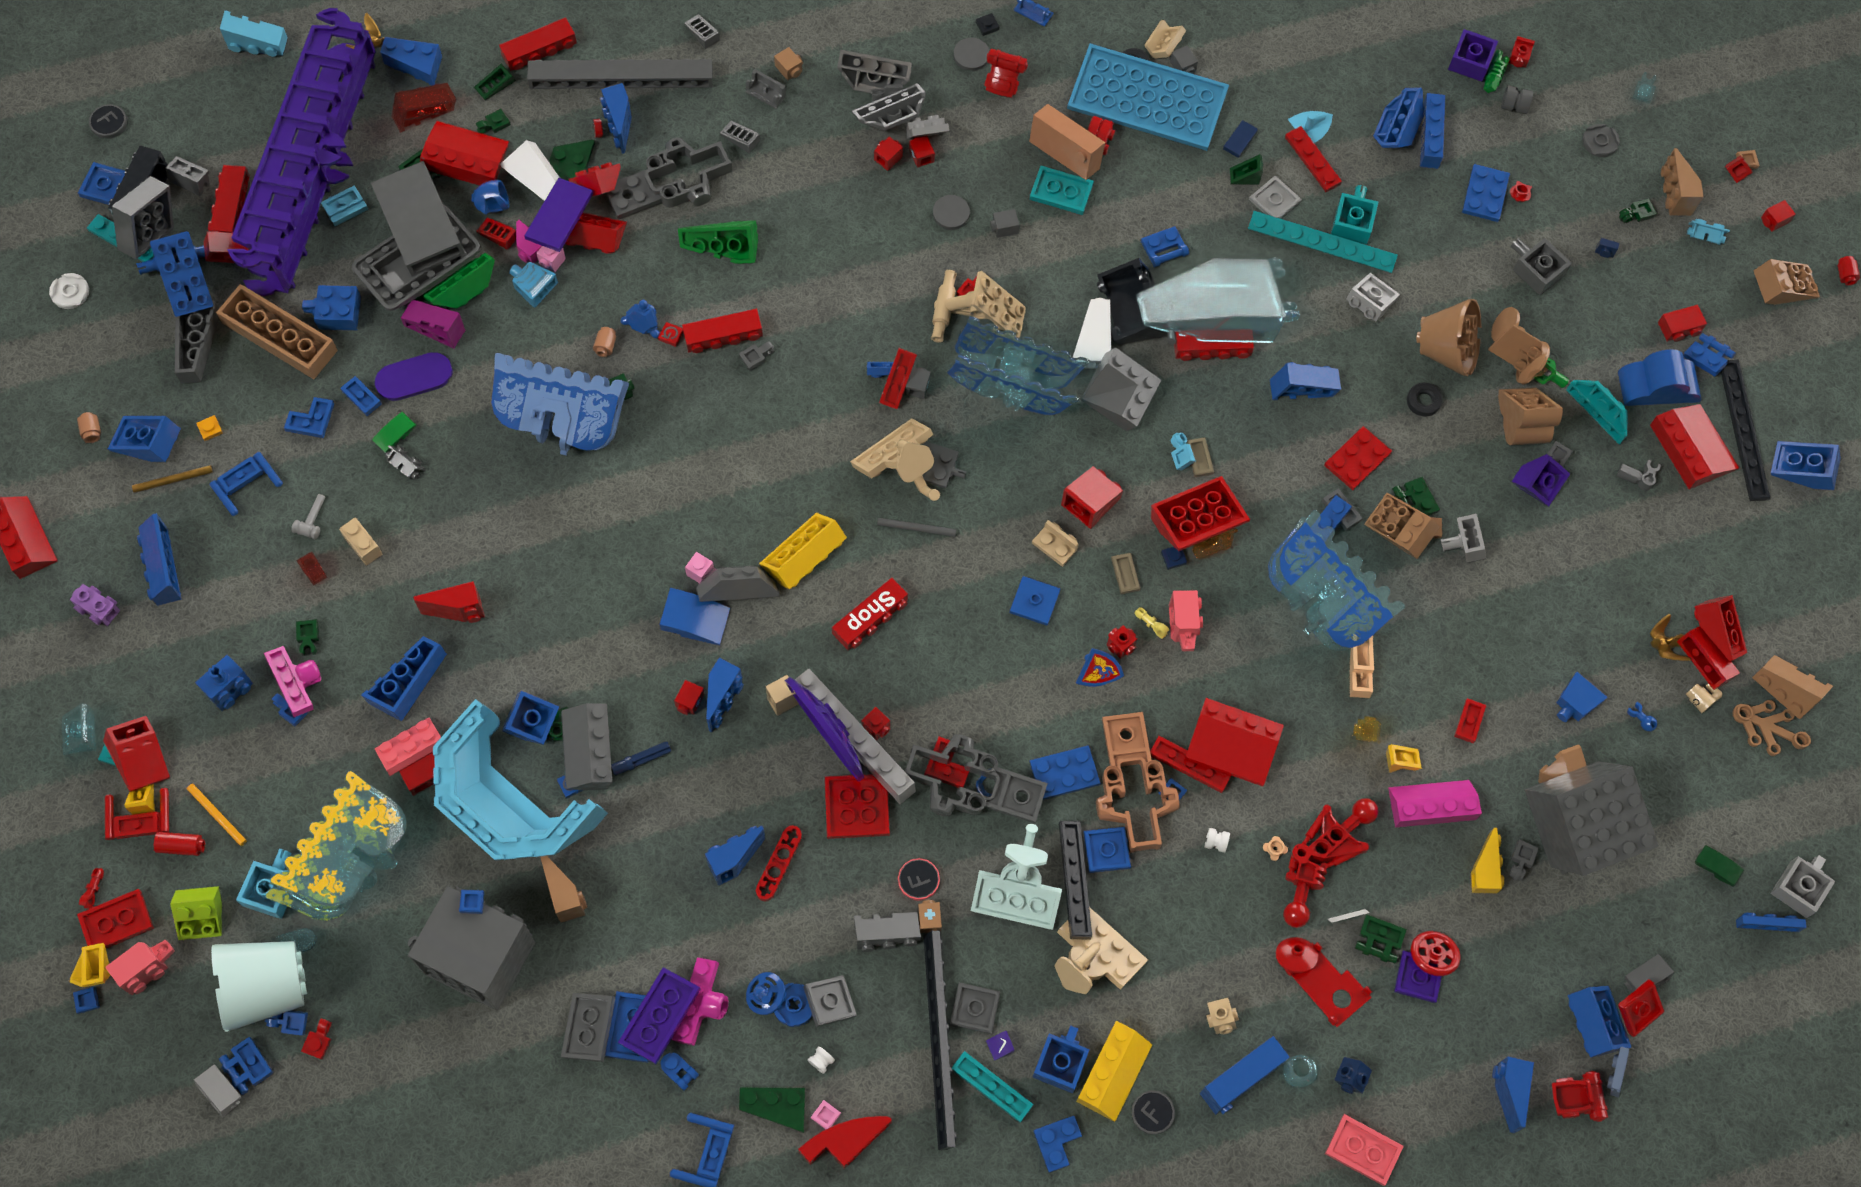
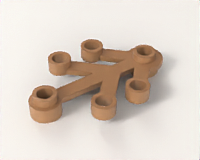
M1766 700L1763 704L1753 707L1747 704H1739L1733 709L1734 719L1738 723L1743 724L1749 736V745L1757 747L1762 742L1761 737L1756 734L1753 724L1759 726L1768 746L1767 752L1771 756H1776L1781 751L1772 733L1791 741L1797 749H1805L1811 742V738L1806 732L1794 734L1775 725V723L1782 721L1790 722L1794 719L1795 715L1788 709L1766 718L1756 716V714L1761 712L1771 713L1775 710L1776 705L1771 700ZM1766 704H1770L1772 709H1767ZM1740 711H1743L1746 717L1741 716ZM1785 713H1789L1791 718H1786ZM1752 737L1756 738L1758 743L1752 742ZM1797 739H1801L1803 744H1799ZM1772 746L1777 749L1776 753L1771 751Z

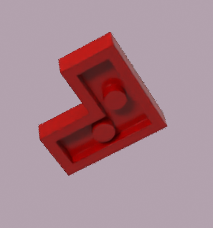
M938 737L933 751L942 753L950 740ZM951 752L947 765L930 759L924 775L941 780V782L957 788H964L969 771H966L964 766L952 762L955 752Z

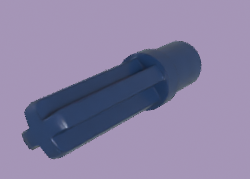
M663 742L635 755L627 756L625 759L611 764V768L616 776L669 754L671 748L668 742Z

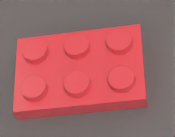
M427 718L389 741L383 742L375 748V751L389 776L433 752V746L441 736L431 719Z
M1344 1114L1325 1155L1385 1186L1403 1149V1145Z

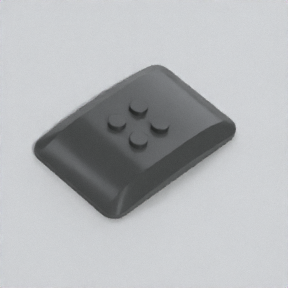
M444 205L445 210L465 252L464 255L411 276L392 235L353 262L352 269L386 310H396L416 299L459 270L480 252L481 246L479 242L447 206Z

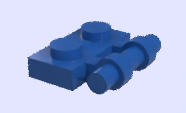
M1702 333L1699 340L1704 343L1701 345L1695 341L1684 352L1683 356L1715 377L1727 365L1728 360L1724 357L1727 356L1732 359L1736 352L1732 351L1730 346L1717 342L1713 336H1707ZM1712 347L1719 352L1716 354L1715 352L1711 351L1710 348Z
M251 1037L246 1038L230 1049L235 1056L232 1059H229L226 1054L219 1058L224 1073H228L232 1080V1086L238 1089L241 1095L249 1091L245 1084L247 1081L250 1080L256 1086L274 1073ZM239 1064L245 1072L242 1075H239L235 1069Z

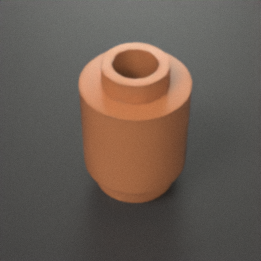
M602 327L598 331L593 350L598 356L606 357L612 354L616 341V332L612 328Z
M90 412L81 414L77 419L81 438L86 443L97 442L100 440L101 435L97 415Z

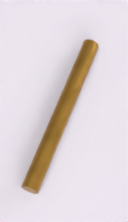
M209 465L132 485V490L136 493L213 473L212 466Z

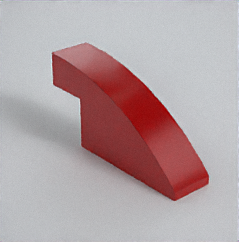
M888 1116L863 1117L836 1124L808 1140L798 1149V1152L811 1165L827 1150L845 1169L892 1123V1119Z

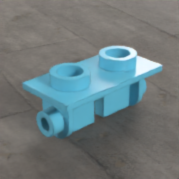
M1695 219V221L1689 222L1688 225H1692V228H1688L1687 234L1692 238L1704 240L1705 234H1708L1706 241L1720 245V243H1725L1726 237L1723 235L1730 230L1724 229L1725 226L1721 224L1709 225L1706 224L1705 220Z

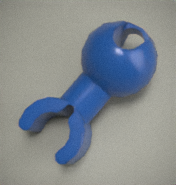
M1635 703L1638 711L1628 708L1627 713L1631 717H1637L1645 731L1651 732L1657 728V720L1653 716L1644 714L1640 703Z

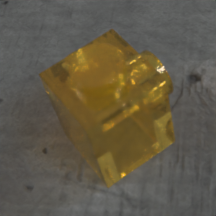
M1364 716V719H1358V724L1354 725L1353 731L1356 740L1379 744L1381 723L1376 721L1377 718Z

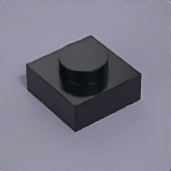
M992 13L976 19V24L983 36L996 32L1000 28Z

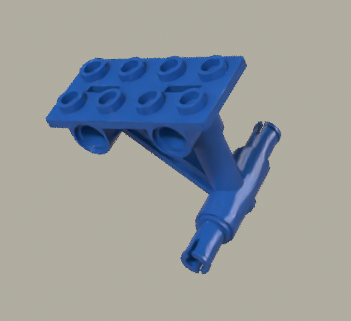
M188 231L150 241L154 254L153 259L136 263L138 269L146 267L139 270L140 275L156 270L160 272L174 315L178 317L213 307V302L199 264V258L205 257L204 245L199 247L193 246Z

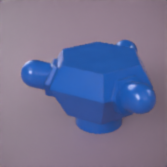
M641 300L639 304L632 306L626 312V316L621 318L623 325L629 324L631 329L642 334H651L653 338H658L660 335L657 329L656 310L646 300Z

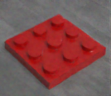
M873 774L864 775L861 781H857L853 775L825 777L827 839L890 836L888 792Z

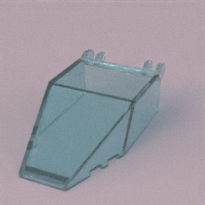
M1214 258L1136 295L1144 326L1166 332L1173 330L1179 332V335L1184 337L1188 334L1197 337L1196 340L1271 343L1275 341L1284 322H1293L1300 318V314L1298 311H1294L1297 309L1295 302L1282 304L1274 278H1281L1286 272L1285 269L1280 268L1283 266L1282 260L1276 258L1268 260Z

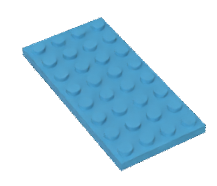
M1089 44L1067 109L1092 117L1097 116L1103 120L1106 119L1122 126L1207 151L1229 85Z

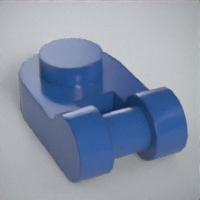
M668 1053L661 1060V1068L664 1073L683 1091L686 1090L687 1084L692 1079L695 1080L699 1076L676 1053ZM683 1069L687 1073L680 1078L677 1074Z

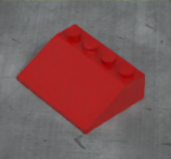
M436 121L425 142L420 162L424 161L427 170L480 186L485 182L497 180L501 169L500 164L504 160L509 141Z
M1700 404L1672 409L1657 415L1650 424L1688 489L1739 469V466Z
M1222 476L1151 505V519L1160 534L1178 551L1250 522V518Z
M1206 698L1185 759L1263 787L1284 725Z

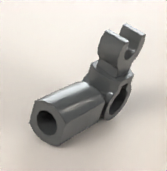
M1649 459L1644 466L1645 471H1643V474H1641V471L1622 464L1616 476L1633 484L1637 483L1642 490H1650L1656 482V473L1660 470L1661 464H1658L1656 468H1652L1650 466L1651 460Z

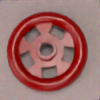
M1436 931L1422 932L1411 943L1410 950L1413 961L1421 970L1430 975H1449L1460 964L1459 948L1450 937ZM1433 939L1434 943L1428 945L1426 940ZM1444 943L1450 950L1446 951L1441 945ZM1419 949H1425V956L1420 955ZM1446 957L1452 960L1449 965L1443 962ZM1429 961H1430V963H1432V964H1437V963H1438V966H1437V967H1433V966L1429 965Z

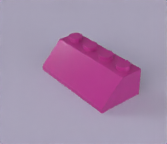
M1469 780L1388 788L1395 828L1477 820L1482 814L1478 793Z

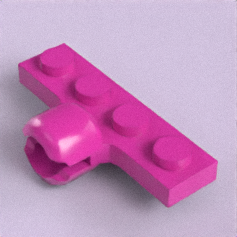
M284 646L264 653L265 659L293 717L314 710L305 688L321 681L317 664L313 660H308L301 664L293 665Z
M697 957L690 982L699 986L701 990L673 1035V1041L695 1046L702 1020L706 1017L720 1020L726 1015L729 1006L728 997L723 993L712 991L719 966L717 961Z

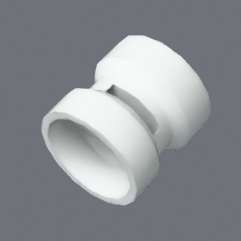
M1209 828L1205 848L1212 849L1215 846L1219 852L1225 853L1230 833L1223 831L1217 834L1216 829Z

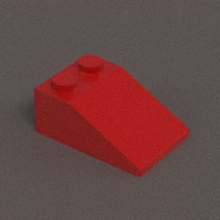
M474 581L413 596L420 613L423 615L462 622L468 621L469 623L478 622L480 618L485 617L480 595Z
M1732 595L1709 599L1695 606L1694 615L1696 620L1699 621L1700 627L1729 661L1747 653Z

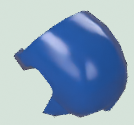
M500 180L485 182L478 186L472 194L471 201L476 209L483 214L509 209V197L504 184Z

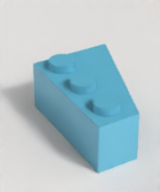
M224 11L220 31L229 50L233 52L246 51L255 55L263 53L272 57L276 55L283 56L288 38L283 27L260 21L258 24L248 21L246 16H242L241 19L231 16L229 11Z

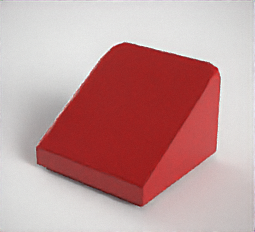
M1741 155L1725 166L1736 183L1753 173Z

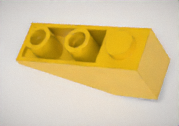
M1493 828L1489 833L1471 871L1472 893H1498L1504 887V876L1501 875L1500 870L1503 858L1502 855H1499L1501 836L1498 834L1497 828Z

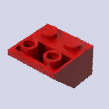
M611 162L600 165L601 169L599 166L588 168V172L586 170L576 172V176L570 178L569 181L593 190L592 196L615 190L621 166L620 163L612 165Z

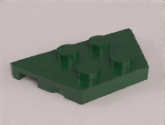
M591 139L553 148L549 163L561 179L569 181L570 178L576 176V172L587 169L595 140Z

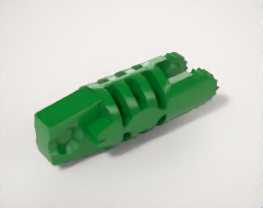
M1500 49L1496 50L1485 77L1483 90L1487 93L1493 92L1499 87L1510 59L1508 56L1502 58L1503 52Z

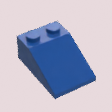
M123 416L108 450L150 462H166L181 428L166 416Z
M1778 441L1771 475L1813 489L1834 490L1841 459L1839 445Z
M1507 1057L1499 1062L1497 1066H1494L1492 1078L1495 1079V1088L1511 1133H1516L1526 1126L1534 1062Z

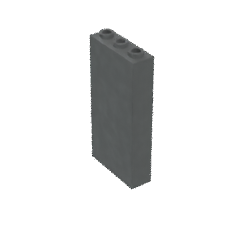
M424 161L371 183L411 276H415L465 254Z

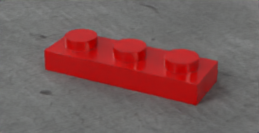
M898 348L879 403L898 409L917 354Z

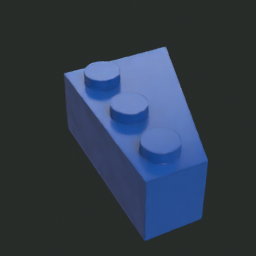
M384 37L380 51L384 64L412 75L414 78L425 81L434 87L442 59L439 44Z
M1290 362L1285 364L1270 379L1273 400H1278L1279 396H1290V399H1296V395H1308V398L1333 397L1341 390L1339 371L1329 366L1318 367L1312 364L1300 365Z

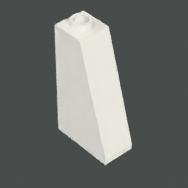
M527 140L500 164L503 169L544 201L557 179L560 178L536 143Z
M1096 298L1090 301L1072 361L1082 363L1077 368L1097 369L1105 353L1111 350L1110 300Z

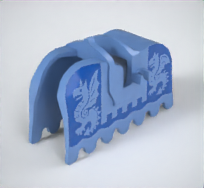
M496 353L491 403L495 416L503 425L515 430L532 432L531 434L535 435L537 441L541 444L545 442L548 436L554 412L552 432L555 436L560 437V454L567 455L571 446L583 450H599L610 444L617 430L629 383L622 380H614L610 386L608 378L601 377L600 375H596L590 380L588 373L576 371L571 377V371L567 368L556 367L552 372V367L548 364L537 362L533 366L530 360L517 358L514 361L509 355Z

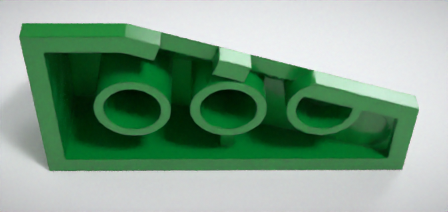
M756 220L678 228L680 248L698 253L707 251L714 253V257L718 259L721 256L731 258L730 262L736 264L756 262L758 245Z

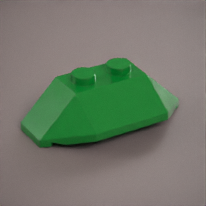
M483 253L480 257L466 263L448 278L431 288L424 295V298L434 305L452 308L466 305L470 299L480 295L489 286L495 262L494 258L487 253Z

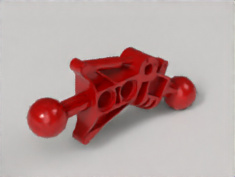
M1362 798L1356 801L1352 808L1353 814L1341 825L1332 816L1331 806L1328 804L1324 805L1322 811L1305 834L1306 838L1301 844H1297L1293 848L1288 867L1290 870L1286 873L1285 879L1293 882V885L1297 887L1293 902L1289 903L1283 911L1284 920L1289 926L1300 928L1308 923L1310 912L1306 906L1309 889L1319 890L1324 888L1322 882L1326 880L1324 875L1327 874V868L1333 865L1337 866L1368 851V843L1357 841L1350 833L1360 824H1370L1378 817V807L1371 799ZM1321 827V836L1308 847L1307 843L1310 839L1314 838ZM1337 834L1341 840L1335 841L1331 838V835ZM1321 847L1326 851V853L1319 854L1316 851V848Z

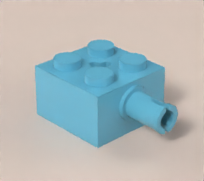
M279 849L272 866L253 861L236 901L243 907L282 919L287 905L267 898L266 894L272 889L278 891L284 889V887L272 883L271 879L276 874L286 872L284 871L286 867L285 860L292 853ZM289 890L288 893L282 895V898L285 899V896L288 895L289 899L287 901H289L294 891Z

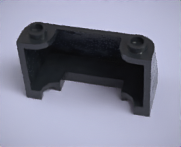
M1140 258L1097 274L1099 282H1097L1098 289L1110 300V310L1115 325L1111 331L1113 342L1121 345L1161 338L1167 335L1165 319L1153 276Z

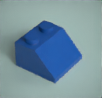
M520 691L514 700L502 732L526 741L544 745L559 706Z

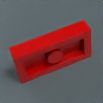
M1468 698L1465 700L1454 737L1470 743L1475 742L1485 712V704Z

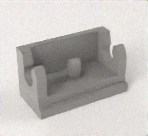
M215 1064L194 1079L196 1087L222 1118L240 1103V1094Z

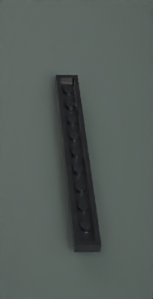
M931 931L923 935L937 1141L938 1150H948L955 1147L957 1135L954 1131L955 1111L952 1107L953 1088L951 1087L950 1079L952 1068L949 1065L950 1045L948 1044L947 1037L949 1025L946 1022L947 1002L944 996L946 983L943 980L944 960L941 954L943 941L940 938V931Z

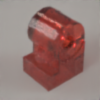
M313 552L296 560L313 586L328 578Z

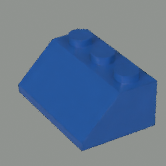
M1609 986L1589 987L1568 995L1569 1007L1574 1012L1577 1020L1576 1026L1583 1036L1584 1048L1590 1057L1620 1051V1047L1631 1048Z

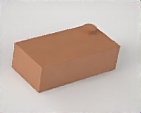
M1049 104L1033 116L1029 142L1085 180L1100 169L1105 146L1104 141Z

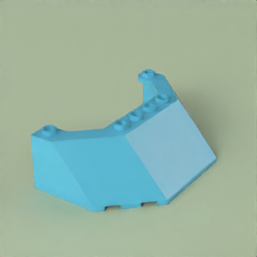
M475 699L433 746L435 768H433L435 784L434 806L494 860L556 855L594 830L608 812L590 799L584 805H580L574 800L560 817L549 818L491 766L490 737L498 729L500 719L491 709Z

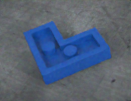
M314 397L309 414L289 411L284 426L285 431L324 438L334 407L333 400Z
M1075 1116L1033 1130L1048 1173L1070 1165L1062 1144L1082 1137Z

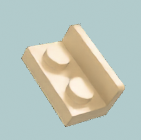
M1047 520L1045 527L1032 540L1033 545L1062 567L1077 551L1079 545L1074 536L1071 534L1067 535L1057 523H1052Z

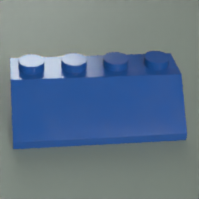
M157 513L152 514L138 527L140 535H137L139 546L143 549V553H140L142 563L146 565L144 577L150 586L147 589L148 597L158 606L182 599L168 528Z

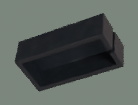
M139 146L137 152H134L129 167L126 168L121 183L118 184L114 197L109 201L108 209L112 215V206L150 176L163 183L166 182L168 177L165 168L168 164L165 162L166 160L161 151Z

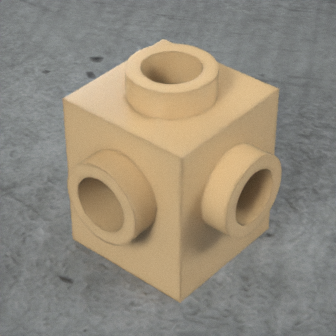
M1228 998L1207 1003L1210 1014L1206 1015L1210 1028L1214 1027L1216 1034H1229L1234 1029H1237L1235 1021L1239 1020L1236 1008H1231Z

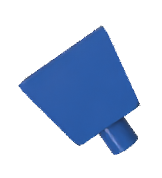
M1576 672L1556 702L1562 708L1557 713V717L1563 722H1567L1571 717L1580 721L1600 706L1607 696Z

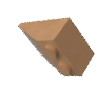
M540 856L555 913L560 922L584 916V909L587 908V904L582 891L578 892L576 886L548 856Z

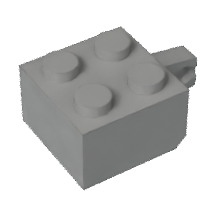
M1818 855L1810 863L1798 856L1790 861L1770 894L1805 918H1808L1817 912L1835 881L1821 871L1826 859Z

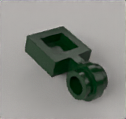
M1648 198L1632 203L1630 206L1632 210L1630 208L1621 210L1619 212V219L1624 223H1628L1635 216L1637 221L1640 222L1654 218L1657 213Z

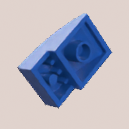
M670 588L660 621V628L663 631L680 634L681 637L720 645L730 608L715 601L700 602L696 594Z

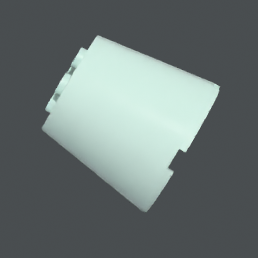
M295 941L212 945L213 976H218L220 986L215 991L220 1019L225 1032L304 1006V995L307 994L306 978L302 967L301 951L297 952Z

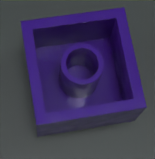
M1464 29L1448 70L1482 82L1498 41Z

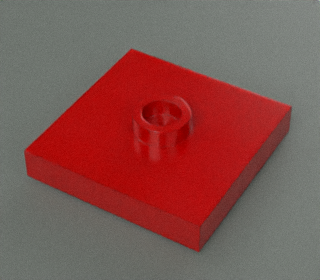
M1649 979L1618 1004L1626 1029L1632 1037H1635L1664 1013L1656 986Z

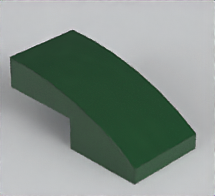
M1707 845L1704 846L1695 860L1696 865L1713 873L1715 878L1732 887L1736 885L1744 872V869L1734 861Z

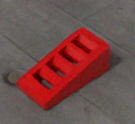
M488 217L476 231L506 250L516 240V230ZM488 224H491L490 228L487 231H484L486 226Z

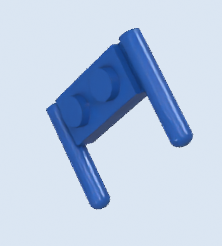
M257 452L253 457L244 460L218 477V480L212 481L209 485L230 514L236 516L238 510L227 495H232L261 476L264 471L276 487H281L283 482L261 452Z
M689 1113L687 1121L710 1127L711 1129L697 1175L672 1169L670 1177L703 1187H717L734 1125Z

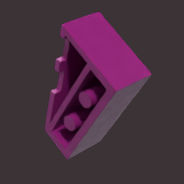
M412 300L401 316L405 327L453 349L466 331L460 313L426 304L422 301Z

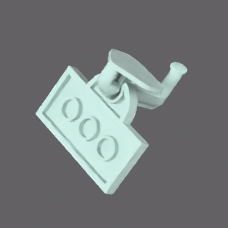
M1028 824L1026 826L1024 845L1008 844L1006 846L1005 855L1014 862L1007 864L1000 875L979 870L971 911L1053 930L1062 889L1041 884V875L1035 866L1045 865L1048 854L1043 850L1032 848L1035 834L1038 831L1036 825Z

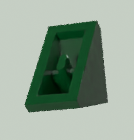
M1259 154L1231 167V184L1259 185L1263 173L1262 155Z

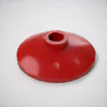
M1291 937L1279 943L1276 948V959L1280 966L1289 972L1305 973L1316 966L1318 952L1311 942L1303 938Z

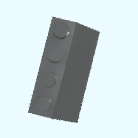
M586 703L562 710L566 790L608 789L612 783L607 704Z

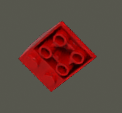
M147 716L106 729L103 742L129 792L170 778L155 731Z

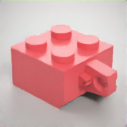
M1197 590L1173 591L1169 602L1171 639L1174 642H1180L1181 650L1185 652L1194 651L1197 635H1200V628H1203V617L1199 616L1202 600L1201 597H1198Z
M167 940L153 947L138 942L105 968L120 988L131 995L139 994L146 989V984L152 980L160 979L165 974L164 971L168 967L164 962L175 950Z

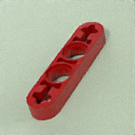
M788 826L783 831L757 884L756 895L761 901H769L774 897L801 842L802 833L797 826ZM793 831H796V836H797L798 838H797V839H796V838H793L792 841H791V843H790L791 846H794L793 848H791V847H790L789 845H787V844H782L783 841H784L785 843H788V840H789V835H787L788 833H792ZM781 849L789 851L790 854L787 859H780L777 856ZM771 868H778L781 871L777 878L769 876L768 873ZM765 878L770 882L776 883L775 885L770 884V894L762 896L760 889H765L767 886V881H764Z

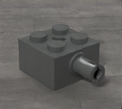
M1520 238L1517 241L1515 240L1510 246L1521 256L1513 271L1539 295L1566 275L1572 264L1546 238L1531 249Z

